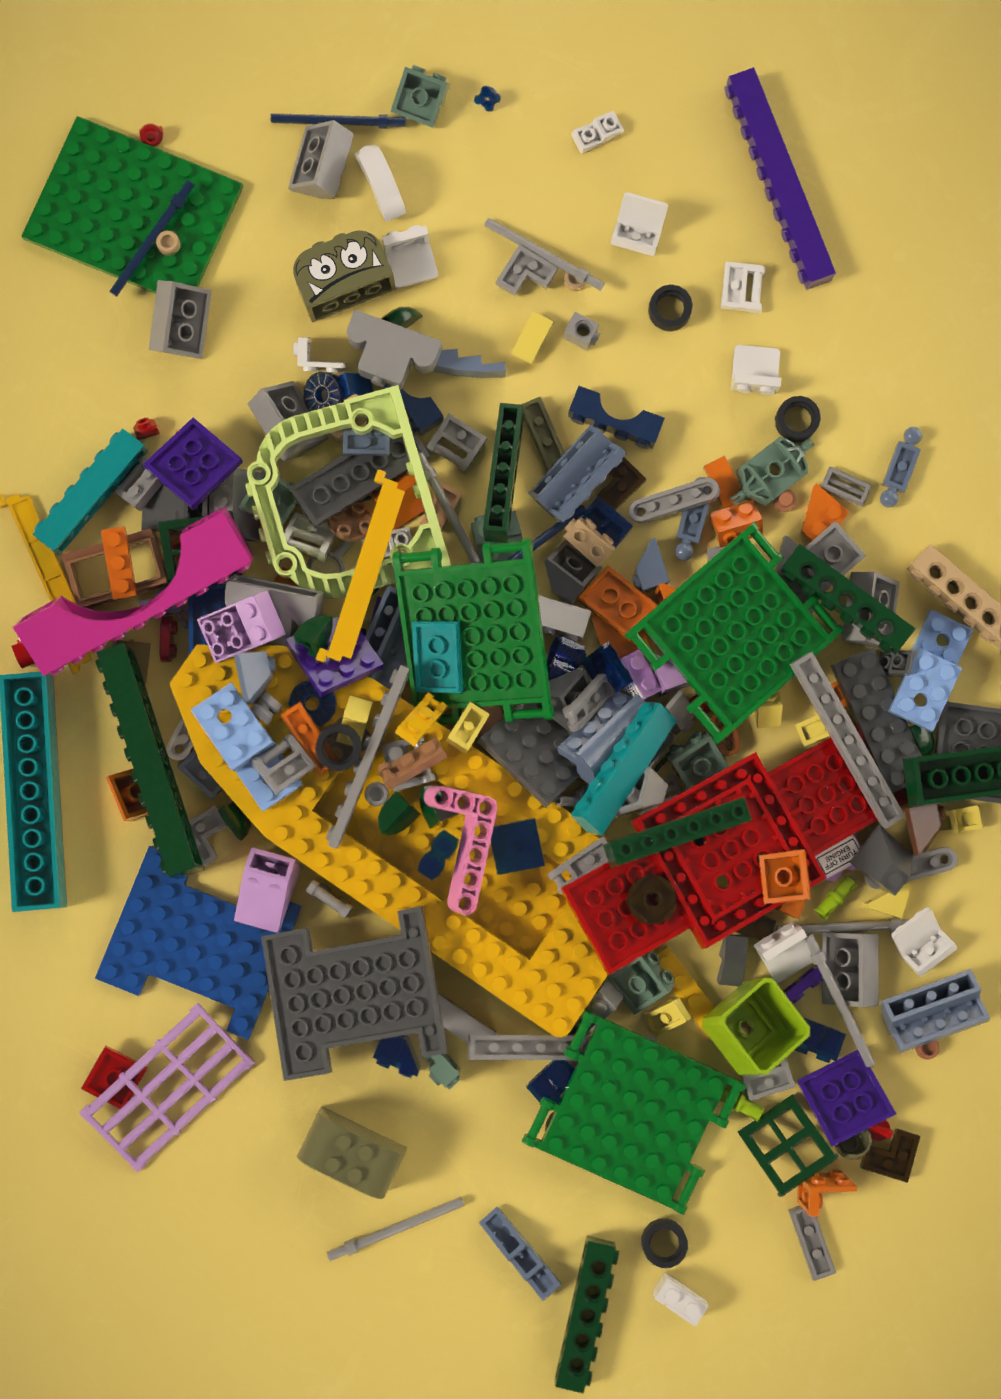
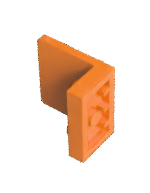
M829 1170V1173L818 1172L797 1186V1202L809 1217H819V1208L823 1206L822 1194L819 1192H857V1185L841 1170Z

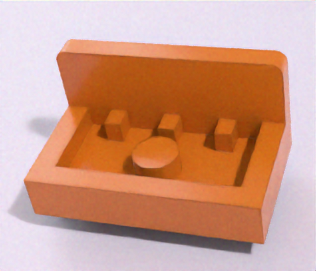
M753 500L709 513L710 521L717 534L719 547L729 544L754 521L759 526L757 529L763 534V519Z

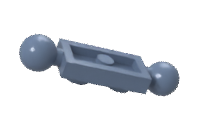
M917 427L907 428L904 432L905 443L899 441L894 450L882 485L888 487V490H885L880 496V502L886 508H892L897 505L899 501L897 491L901 493L906 491L921 450L914 447L922 439V432Z
M699 477V478H697L695 481L700 480V479H703V478H706V477ZM707 489L705 494L709 493L711 489ZM710 503L683 511L676 539L682 540V543L678 544L675 548V555L679 560L686 561L692 557L693 547L691 543L697 545L699 543Z

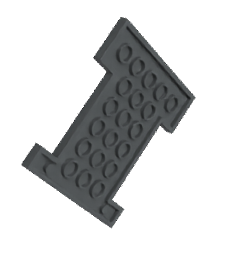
M423 906L397 911L401 935L313 951L309 928L261 936L284 1081L332 1073L329 1048L418 1033L422 1057L448 1053Z

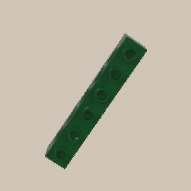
M500 403L483 524L484 541L508 543L524 423V411L521 404Z
M801 544L798 545L781 568L785 579L791 583L796 581L802 586V591L808 596L813 597L816 595L822 601L821 605L829 611L834 609L841 614V620L848 625H856L860 628L859 632L869 640L875 639L880 643L878 646L888 654L891 652L896 654L916 629ZM810 568L814 576L812 578H805L801 570ZM821 583H831L833 591L824 592L821 589ZM840 597H850L852 605L843 606L840 602ZM861 610L869 611L871 620L865 621L861 619L859 612ZM880 624H886L890 627L889 635H883L879 631Z
M742 797L608 842L603 845L610 868L746 823L751 821L752 818L745 798Z
M586 1236L554 1379L555 1387L584 1394L585 1386H590L592 1371H589L591 1362H595L598 1347L594 1345L596 1337H601L603 1323L600 1322L602 1313H606L608 1307V1298H605L606 1291L612 1288L614 1274H610L612 1264L616 1265L619 1257V1250H616L615 1242ZM602 1261L605 1263V1266L602 1270L595 1271L592 1269L593 1263ZM591 1285H596L600 1289L597 1294L590 1295L586 1292L587 1288ZM584 1310H592L594 1312L593 1317L584 1319L581 1316ZM579 1334H586L589 1338L585 1343H579L576 1341V1337ZM579 1358L583 1361V1364L580 1367H573L570 1364L571 1361Z

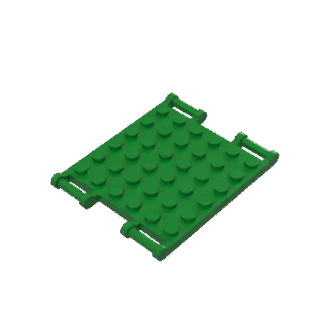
M755 521L624 634L628 640L631 639L650 661V666L654 671L658 670L669 660L699 696L690 702L686 709L690 713H694L713 736L712 740L716 744L727 737L795 675L790 666L792 662L809 652H813L814 656L818 655L845 630L841 624H837L819 603V598L816 595L808 597L802 603L774 570V567L785 557L781 552L777 553L757 529L759 526ZM749 535L752 536V538L757 542V544L762 548V550L768 555V557L770 558L769 562L763 557V555L748 539ZM810 607L820 617V619L825 623V625L830 629L829 633L826 632V630L821 626V624L810 613V611L808 610ZM643 629L662 651L663 655L661 657H658L638 634L640 630ZM705 702L725 726L722 730L700 707L701 704Z
M526 538L521 542L501 544L483 543L484 562L442 566V552L440 548L404 554L401 551L394 552L392 560L407 666L411 671L409 681L413 706L416 707L428 692L415 691L412 622L460 621L463 692L431 693L435 696V700L440 703L444 702L448 705L447 709L452 710V714L442 715L436 722L439 724L456 725L463 713L461 708H466L469 702L478 707L503 705L506 722H514L515 719L542 717L545 720L553 719L554 708L551 702L532 539ZM523 551V558L494 561V554ZM431 560L432 567L404 570V563ZM542 702V708L514 710L513 704Z
M584 1010L581 1016L583 1019L570 1046L566 1047L563 1053L568 1058L579 1061L559 1103L542 1097L539 1103L541 1107L528 1134L524 1135L522 1142L685 1215L688 1208L686 1205L699 1178H702L705 1173L703 1168L690 1162L709 1121L722 1128L727 1127L729 1123L727 1119L740 1092H744L747 1085L719 1070L590 1011ZM591 1023H595L596 1027L584 1052H579L578 1050ZM728 1084L732 1086V1089L720 1114L717 1115L713 1112ZM549 1110H553L555 1112L542 1139L536 1138ZM685 1171H688L691 1174L678 1201L672 1199Z

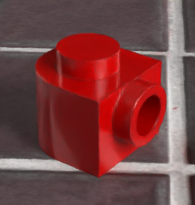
M16 640L17 644L11 647L20 667L23 669L35 664L21 640Z

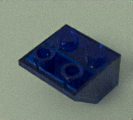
M409 1035L380 1039L372 1057L377 1059L376 1064L388 1069L390 1066L398 1068V1073L408 1078H412V1075L417 1077L421 1065Z

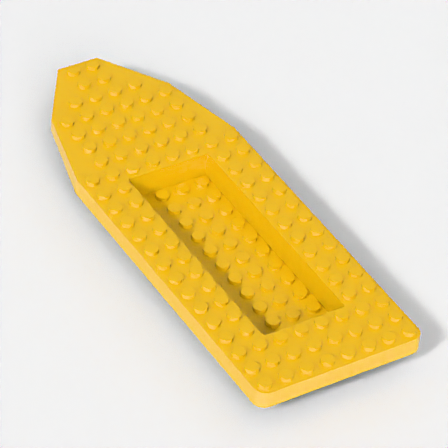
M196 645L169 683L199 762L264 837L399 930L401 929L397 911L423 906L431 952L555 1037L566 1036L607 977V974L563 893L560 894L556 889L558 887L553 879L550 880L547 874L604 835L588 833L570 816V812L561 806H557L554 801L545 808L504 767L473 746L465 754L445 742L451 731L436 722L424 735L425 741L423 742L424 744L437 737L448 757L430 767L431 773H434L436 780L397 791L409 805L414 806L419 811L420 816L404 831L394 835L382 834L378 826V817L383 805L373 806L365 798V790L369 784L373 782L383 783L378 767L386 761L380 746L339 849L328 846L329 840L326 839L330 827H335L338 818L335 817L339 804H344L348 795H345L344 792L348 782L354 781L356 772H353L355 765L343 771L327 770L321 775L315 769L300 779L304 785L263 812L238 774L229 768L191 711V709L229 683H233L243 698L235 658L232 656L215 663L208 645ZM260 645L242 653L266 651L270 657H274L276 670L273 671L274 678L265 691L277 700L283 708L272 716L273 720L268 725L256 715L255 717L260 724L264 725L278 745L284 741L283 738L292 734L280 717V714L290 708V701L303 702L296 695L291 700V696L297 687L303 683L310 682V680L288 647L282 645ZM365 677L333 692L336 699V709L328 722L321 725L316 714L313 716V718H316L313 721H317L315 722L316 725H321L317 727L322 732L329 725L342 723L350 696L373 702L361 741L363 748L367 736L371 737L375 729L371 727L375 715H380L384 707L380 705L385 691L390 692V690L376 680ZM306 683L309 693L312 694L313 690L310 688H313V686H309L312 683ZM300 688L297 689L299 693L305 697L307 696ZM311 696L307 698L305 706L308 711L316 712L321 707V701L318 697ZM334 696L327 700H324V703L327 704L328 701V703L330 704L331 700V703L333 704ZM401 697L381 745L403 739L395 731L415 707ZM323 707L325 711L328 709L331 712L334 711V707ZM223 710L219 714L221 723H228L232 718L229 710ZM320 712V716L324 720L329 719L327 715H325L323 712ZM338 733L332 734L327 738V743L339 761L346 760L352 754L353 746L336 742ZM413 745L407 746L408 752L414 750ZM289 748L283 752V755L286 758L294 752ZM361 749L360 759H363L366 750ZM422 773L416 775L415 778L421 777ZM424 786L448 787L487 796L494 799L497 804V812L477 906L473 913L469 915L456 913L448 906V895L466 815L458 814L454 818L440 822V825L429 829L419 801L420 791ZM393 788L388 789L389 798L395 793ZM462 796L458 799L457 804L459 808L464 803ZM484 802L480 804L481 813L485 810ZM479 825L474 830L476 837L480 833ZM604 836L607 842H611V840ZM474 849L470 851V860H473L475 857ZM568 870L561 873L566 881L572 878ZM469 873L465 875V884L470 881ZM462 897L459 901L460 908H462L465 904L464 897Z

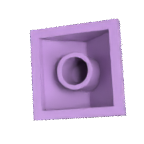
M669 660L656 671L650 666L662 690L658 693L660 697L690 686Z

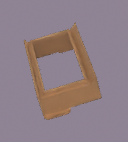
M150 528L127 535L129 547L149 541L159 575L158 577L137 582V594L168 585L165 561L156 531ZM103 542L61 554L76 604L88 609L116 601L112 598L111 590L84 598L74 564L105 554Z

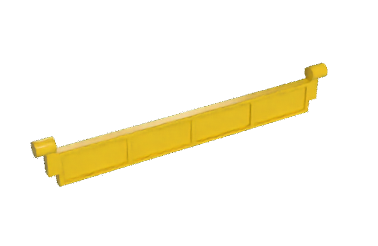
M377 470L374 482L381 484L382 487L329 650L319 648L315 659L319 662L325 663L326 657L339 662L342 657L352 658L405 491L397 489V482L385 478V471Z
M0 494V509L9 506L50 602L63 596L76 604L73 592L56 554L32 535L35 532V526L41 520L30 495L21 498L19 494L5 498L4 494ZM92 650L85 654V658L75 664L68 663L72 674L81 672L79 666L92 661L90 656L93 654Z

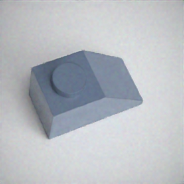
M656 538L650 540L634 571L635 575L632 576L634 586L637 589L639 588L642 593L655 590L661 583L668 585L670 582Z

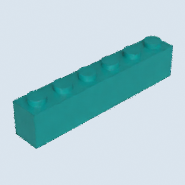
M123 428L120 432L113 434L109 440L110 444L104 450L102 449L96 454L93 464L81 472L80 479L75 485L72 484L67 488L64 498L51 507L50 514L46 519L39 521L35 526V532L32 535L58 556L62 554L113 494L115 487L119 486L139 463L137 460L141 455L145 456L148 452L140 441Z
M645 702L639 708L638 714L632 723L627 726L623 738L614 746L613 753L602 764L601 770L589 784L588 790L582 799L577 802L570 816L588 833L598 835L605 833L677 722L661 703Z

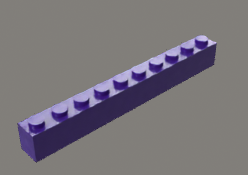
M753 67L730 75L725 86L726 97L728 100L731 99L733 103L734 117L736 120L739 119L742 126V137L748 141L750 146L749 154L751 159L755 160L757 164L758 178L765 184L766 198L773 204L774 218L777 222H780L782 238L785 243L788 242L790 247L789 255L791 261L796 263L799 270L797 272L801 284L804 283L806 290L833 280L836 271L756 70Z

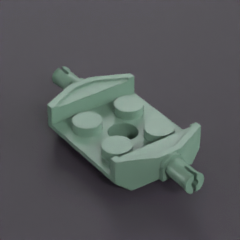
M777 438L737 469L741 490L730 498L731 502L738 498L733 503L736 506L745 498H750L763 506L769 504L808 473V465L804 454L814 446V443L811 442L809 445H806L811 441L810 438H807L803 443L796 446L786 438ZM771 464L779 467V475L770 473L769 466Z

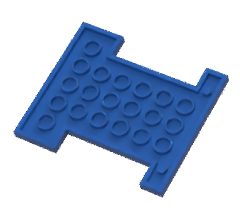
M149 846L95 979L137 996L141 995L148 975L170 982L235 1008L226 1031L249 1040L269 992L261 936L277 933L235 922L237 905L187 886L186 882L189 876L174 879L168 877L167 874L164 875L160 866V861L163 860L160 851L157 852L155 847ZM290 901L279 933L293 931L302 905Z

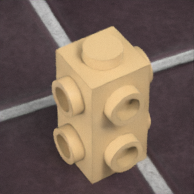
M580 517L577 521L573 518L564 528L567 533L563 537L598 568L615 549L612 545L614 541L605 533L601 535L595 529L597 526L589 518L584 520Z

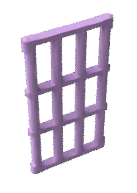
M199 1003L194 1005L189 1010L190 1013L161 1040L158 1039L155 1045L125 1073L122 1072L119 1075L120 1078L93 1103L87 1104L79 1112L137 1172L147 1165L146 1162L175 1135L178 1136L181 1133V1129L210 1102L213 1103L217 1100L216 1097L245 1070L248 1071L255 1064L254 1059L219 1026ZM201 1015L210 1026L176 1057L167 1046ZM218 1033L227 1043L196 1072L192 1073L183 1063L212 1036ZM234 1049L243 1060L209 1090L200 1080ZM163 1052L172 1062L143 1089H140L131 1079L159 1053ZM179 1068L188 1079L157 1106L148 1096ZM127 1085L136 1095L102 1126L92 1115ZM195 1085L204 1096L173 1123L164 1113ZM143 1101L152 1112L126 1137L118 1142L109 1132ZM160 1119L169 1129L135 1159L126 1148L154 1122Z

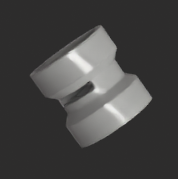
M265 691L261 696V701L258 704H254L250 710L268 725L273 720L272 716L276 712H280L283 706Z

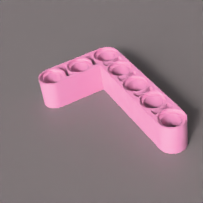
M431 786L424 793V800L428 806L466 815L448 895V906L456 913L469 915L473 913L477 906L497 812V804L494 799L487 796L448 787ZM438 791H440L442 795L441 801L439 803H437L435 800V796ZM462 796L464 803L459 808L457 803L458 799ZM482 802L485 803V810L483 813L480 812V804ZM479 825L480 833L476 837L474 830ZM474 849L475 857L473 860H470V851ZM469 873L470 881L465 884V875ZM462 897H464L465 904L462 908H460L459 901Z

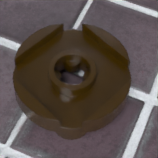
M649 875L641 877L630 886L626 905L631 915L639 922L650 925L662 923L669 919L675 911V890L671 883L661 876ZM647 894L650 896L655 894L657 896L655 898L657 902L655 906L653 904L647 905Z

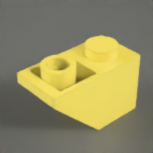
M776 691L753 712L757 728L781 727L783 705L779 691Z

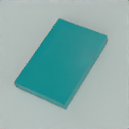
M413 621L415 691L429 693L463 692L460 621Z

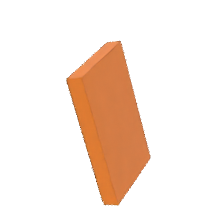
M608 565L577 598L583 606L630 643L632 640H628L624 634L658 605Z

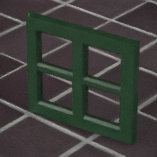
M229 511L230 515L234 519L233 512ZM205 516L158 521L168 584H170L176 574L174 556L181 555V549L173 550L170 530L185 528ZM237 571L231 573L229 577L233 576L234 574H238Z
M793 1095L761 1115L758 1122L754 1120L738 1131V1134L778 1191V1197H783L838 1158V1154L833 1153ZM791 1109L804 1128L786 1139L774 1120ZM769 1124L781 1141V1144L763 1154L751 1135ZM808 1137H811L824 1156L806 1167L793 1148ZM788 1152L801 1172L783 1183L770 1163Z

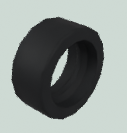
M669 284L660 287L650 299L648 309L650 320L661 330L670 332L679 330L690 319L693 307L691 296L678 285ZM674 296L680 299L684 306L681 317L672 321L662 318L657 311V304L661 298Z
M793 396L785 400L775 416L777 431L783 438L792 442H803L810 438L818 429L821 421L820 410L816 403L804 396ZM793 406L803 407L811 416L810 426L802 432L792 431L785 424V413Z
M341 723L332 724L323 729L317 738L315 746L316 755L321 764L334 771L347 770L355 765L360 758L362 749L361 738L356 730L349 725ZM342 733L351 739L353 751L346 760L335 761L325 753V741L332 734Z
M659 1218L650 1222L643 1231L641 1237L642 1248L646 1258L653 1265L660 1268H672L685 1258L688 1251V1239L683 1228L677 1222L668 1218ZM669 1229L677 1235L679 1246L672 1256L660 1257L652 1251L651 1238L656 1231Z

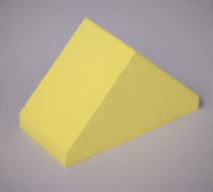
M906 882L896 896L883 892L862 904L865 908L902 918L911 885L909 882Z

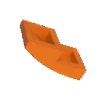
M724 455L703 467L708 478L714 479L720 488V494L717 499L723 509L734 505L733 503L738 498L732 502L730 498L741 490Z

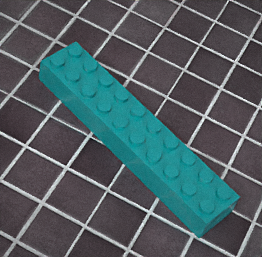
M41 672L0 675V707L12 912L67 907L54 679L51 673L43 676Z

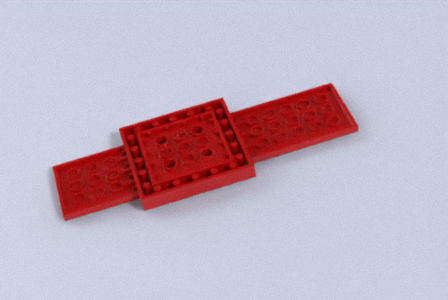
M853 724V725L855 726L857 732L859 733L856 724ZM831 737L769 772L766 771L755 752L633 819L631 823L638 833L742 797L745 798L752 818L751 821L703 837L704 843L701 846H697L693 841L613 868H610L609 862H606L560 888L607 975L612 974L688 929L692 931L701 949L708 948L784 904H764L760 864L757 862V855L760 852L766 855L805 850L809 888L827 879L815 856L877 821L875 814ZM906 788L893 793L900 807L908 803ZM649 875L661 876L669 881L675 890L676 908L672 916L666 921L654 925L644 924L636 920L626 905L630 886L637 879ZM719 875H723L728 881L725 889L719 888L716 883ZM647 894L646 903L648 906L651 904L655 906L657 904L655 901L657 896L655 894L651 896Z

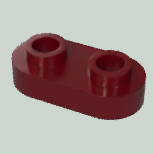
M162 616L160 623V661L171 663L173 658L177 657V645L174 644V635H177L178 623L173 620L172 616Z

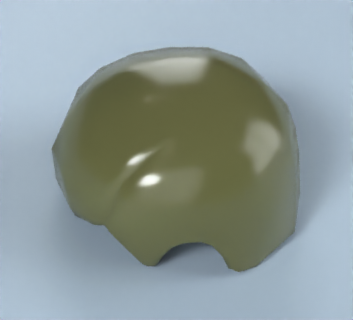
M867 1129L834 1146L835 1150L839 1155L848 1160L862 1158L868 1153L872 1143L870 1132Z

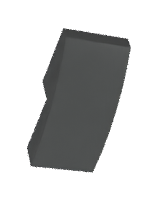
M899 650L896 654L892 652L888 654L880 651L879 660L886 676L899 677L910 675L915 652Z
M730 934L723 938L719 953L722 961L717 976L719 985L739 987L742 984L747 960V936Z

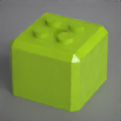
M772 978L744 981L702 1018V1028L738 1075H767L810 1036V1026ZM742 1022L749 1024L750 1031L747 1035H744L740 1030Z

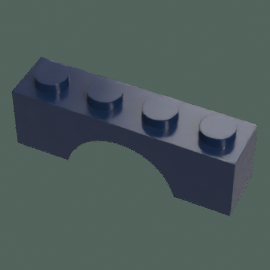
M403 388L400 390L409 418V424L414 433L418 431L423 436L444 421L443 414L431 397L417 398L406 393Z
M578 386L568 412V417L574 423L580 425L586 423L599 429L602 433L607 431L614 434V437L619 440L627 441L628 439L636 442L635 445L643 449L654 448L665 419L645 410L628 420L615 419L603 409L600 393L582 386Z

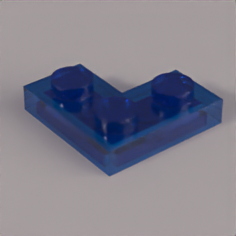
M609 642L601 645L581 661L592 680L598 674H606L615 693L634 682L629 671L619 659L616 650L612 648Z

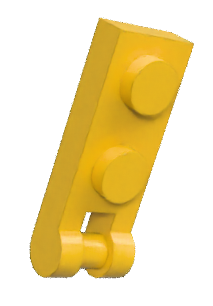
M429 692L395 731L397 735L414 747L448 707L444 702L440 703L435 700V696Z

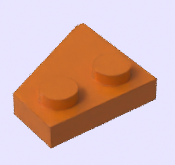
M817 483L812 488L811 498L801 529V533L811 542L833 522L836 521L840 524L850 513Z

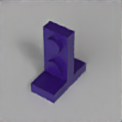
M814 965L783 990V993L790 1002L796 1003L805 995L803 992L807 988H814L823 981L818 966Z

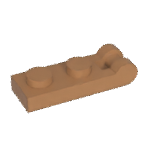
M435 737L391 763H382L378 767V772L383 778L385 787L392 789L448 757L438 738Z

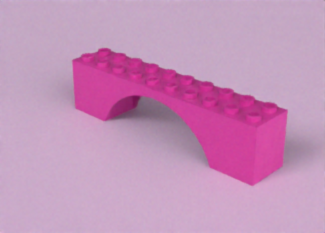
M223 506L183 529L180 534L181 556L176 574L170 584L147 603L128 610L108 612L88 609L60 596L20 618L12 628L42 675L45 676L51 673L53 676L61 672L70 661L72 664L81 661L89 651L92 650L95 653L104 648L109 640L112 639L115 642L123 638L132 627L134 630H137L146 625V621L154 616L157 619L165 615L167 609L175 605L177 608L185 604L194 593L196 596H199L208 591V587L216 582L219 585L227 581L231 573L237 571L239 574L250 568L249 564L252 563L254 554L227 507Z

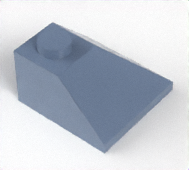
M266 651L234 654L243 700L251 707L258 703L274 678L273 671L276 670L275 660Z

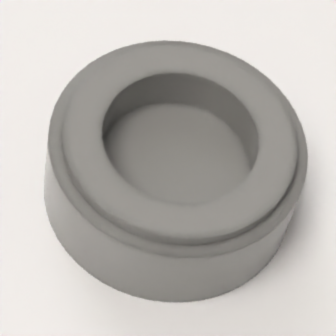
M373 782L367 786L365 798L373 806H382L389 799V790L383 783Z

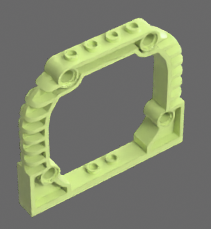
M398 385L346 399L343 403L296 415L281 421L265 436L258 450L256 462L248 467L247 477L249 483H246L245 486L248 496L254 497L256 505L252 506L255 519H260L262 528L258 530L262 543L267 542L269 551H265L268 564H273L276 572L281 577L291 578L299 587L324 592V598L337 599L346 597L355 569L331 574H322L308 569L301 552L287 543L272 491L279 482V471L276 462L287 448L301 441L339 430L352 428L356 434L361 436L370 433L372 430H377L392 439L403 438L410 461L406 463L409 476L414 475L416 482L415 485H412L416 499H421L427 519V524L419 526L417 533L408 545L397 544L391 549L390 558L382 562L374 589L396 583L392 560L394 552L405 551L406 553L431 551L432 548H440L442 552V566L451 565ZM359 417H365L369 421L364 427H359L355 422ZM257 470H264L266 476L262 480L254 479V473ZM285 559H289L293 563L292 568L288 571L280 569V563ZM430 560L404 563L403 566L404 570L429 568L432 567Z

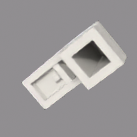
M375 144L364 146L360 151L355 152L356 160L370 184L384 220L387 222L406 214L396 182L379 146L376 147Z

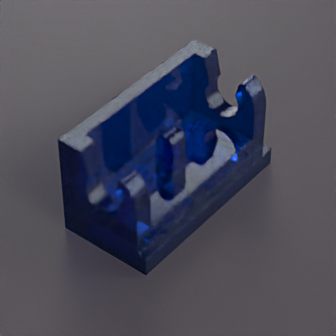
M599 496L582 516L584 520L589 518L597 526L595 529L601 535L603 533L608 535L614 541L612 545L615 549L633 528L631 523Z

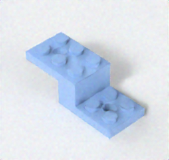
M931 609L911 649L915 653L910 675L904 676L888 712L932 732L961 672L962 667L958 666V662L974 629ZM938 635H944L947 638V645L945 647L937 644L936 638ZM916 694H922L926 698V703L923 707L915 704L914 698Z
M229 683L191 709L229 768L238 774L263 812L304 785L299 779L275 795L271 788L264 783L259 772L253 768L250 760L256 756L260 757L277 744L264 725L259 723L233 683ZM223 710H229L232 714V718L228 723H221L219 720V714ZM281 753L265 764V766L269 770L285 759V756Z

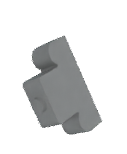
M354 310L347 328V335L351 346L358 350L364 349L358 364L360 376L370 379L373 384L380 387L398 385L399 390H401L411 365H414L416 370L421 373H429L434 370L442 351V341L357 310Z
M238 574L231 576L226 581V606L268 590L286 635L264 643V645H282L287 647L286 639L294 635L298 625L301 626L306 620L321 616L324 592Z

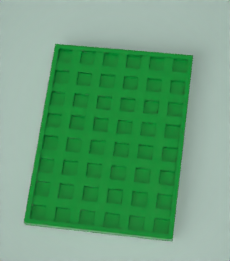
M76 116L21 237L30 243L119 278L171 204L170 200L175 193L178 194L185 182L189 180L195 185L185 199L186 203L181 210L178 209L163 230L172 231L178 236L181 244L179 251L171 256L164 255L159 251L155 242L128 280V283L156 294L158 280L173 281L199 287L243 189V184Z

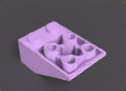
M268 590L197 619L215 663L286 635Z
M251 848L243 871L234 921L279 933L302 868L298 861L286 856Z

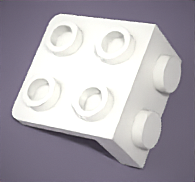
M625 193L610 244L654 256L668 205L643 196Z
M414 225L406 231H392L382 237L384 251L394 275L396 288L407 287L438 277L426 225Z
M298 337V342H294L293 353L294 356H298L297 366H303V371H318L319 367H326V372H341V368H346V362L310 361V337Z
M737 345L734 349L731 390H736L740 393L756 392L762 395L777 394L781 387V378L778 377L779 349Z
M929 907L917 912L913 918L897 927L892 933V938L902 959L919 977L958 949L956 944L940 929L934 913Z
M794 920L754 944L771 977L777 983H780L813 962L810 957L811 952L804 939L807 935L803 928Z

